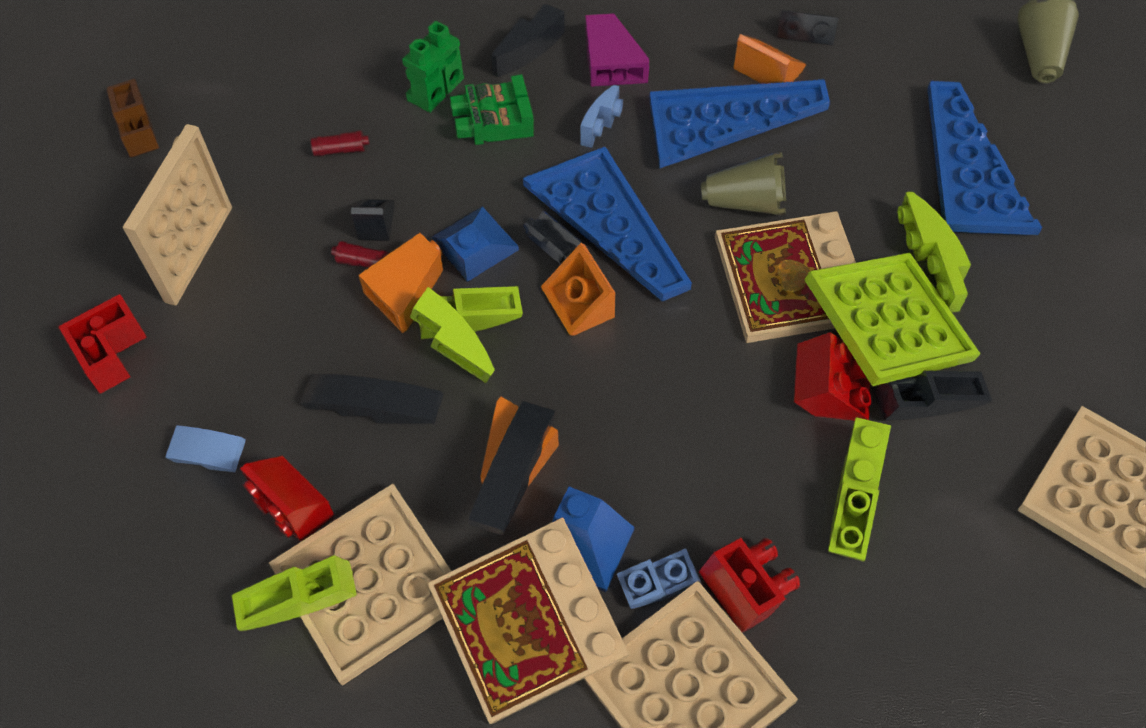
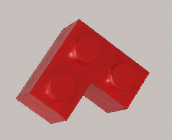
M121 294L58 326L85 374L100 394L131 377L117 353L147 338Z

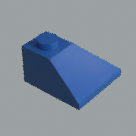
M483 206L432 236V240L438 244L442 253L467 282L519 250V246Z
M568 487L552 522L564 518L597 588L607 592L635 527L602 499Z

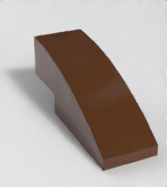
M131 79L106 87L112 113L130 158L158 149L159 145L136 80Z

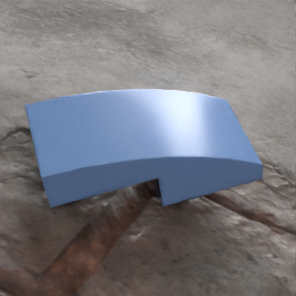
M613 85L607 89L587 111L580 126L581 146L592 148L596 136L601 137L603 127L611 128L615 117H620L623 99H619V86Z
M176 425L165 458L176 463L201 465L209 470L235 472L246 439L222 432Z
M686 548L654 563L649 559L617 574L631 609L678 595L696 581L701 583Z

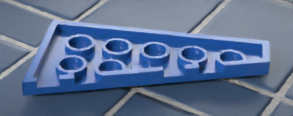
M825 79L650 92L649 101L659 169L828 110L830 100Z
M930 81L927 92L942 218L953 232L1039 235L1042 229L1038 219L1034 220L1028 210L1030 206L1025 196H1020L1014 186L1015 178L996 145H991L986 136L988 131L984 124H979L973 113L975 108L961 83Z
M606 147L523 178V186L662 302L691 290V280Z

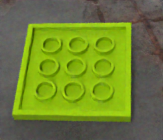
M910 253L810 271L804 279L872 386L921 375L924 371H937L974 362L981 354Z

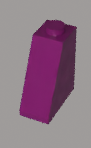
M614 13L585 15L591 87L648 83L649 58Z

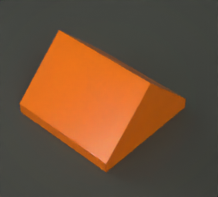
M742 34L738 38L734 69L761 84L793 82L806 66L805 63L758 39Z
M580 243L541 286L569 335L573 336L615 317V291L585 244Z

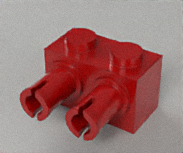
M739 538L715 551L699 571L701 577L742 633L770 617L786 600L784 596L800 587L798 575L790 580L787 579V577L795 573L791 568H785L770 578L762 565L775 560L778 556L775 545L767 550L765 549V547L772 544V541L768 538L760 540V542L749 548L743 539Z

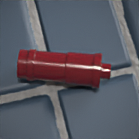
M362 130L311 138L314 156L342 152H364V145H370L368 135L363 136Z
M340 241L337 246L332 247L331 255L335 256L336 263L368 268L390 254L384 250L369 249L345 241Z

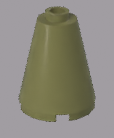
M1031 0L1023 5L1018 12L1017 22L1031 74L1039 82L1051 83L1063 74L1079 18L1077 5L1072 0H1047L1037 3V0Z
M774 152L707 175L706 181L701 182L702 199L708 200L709 206L786 215V208L780 209V202L786 201L784 166H781V164L777 165V159H783L782 152Z

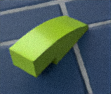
M518 286L453 289L452 296H442L465 319L474 332L510 322L522 317L523 314ZM419 324L421 339L435 337L434 333Z
M427 287L413 307L410 318L435 334L430 347L487 383L495 369L476 333L444 298Z
M333 555L304 569L291 567L232 594L237 630H250L310 614L355 597L357 592L350 561Z

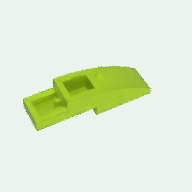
M906 192L902 205L898 207L897 214L899 223L904 224L907 233V247L913 251L916 262L927 260L929 273L934 274L937 283L936 291L951 312H959L968 295L964 279L971 264L955 233L938 212L915 193Z
M858 417L854 420L834 509L828 546L829 553L865 561L880 491L878 487L891 425Z

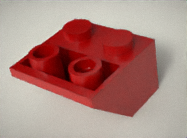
M832 332L798 343L794 403L816 417L852 421L858 417L869 420V406L871 404L870 382L845 342Z
M283 456L246 463L240 468L247 479L243 486L253 497L252 501L265 515L269 512L276 520L274 521L275 525L287 538L293 534L302 542L334 516L328 500Z

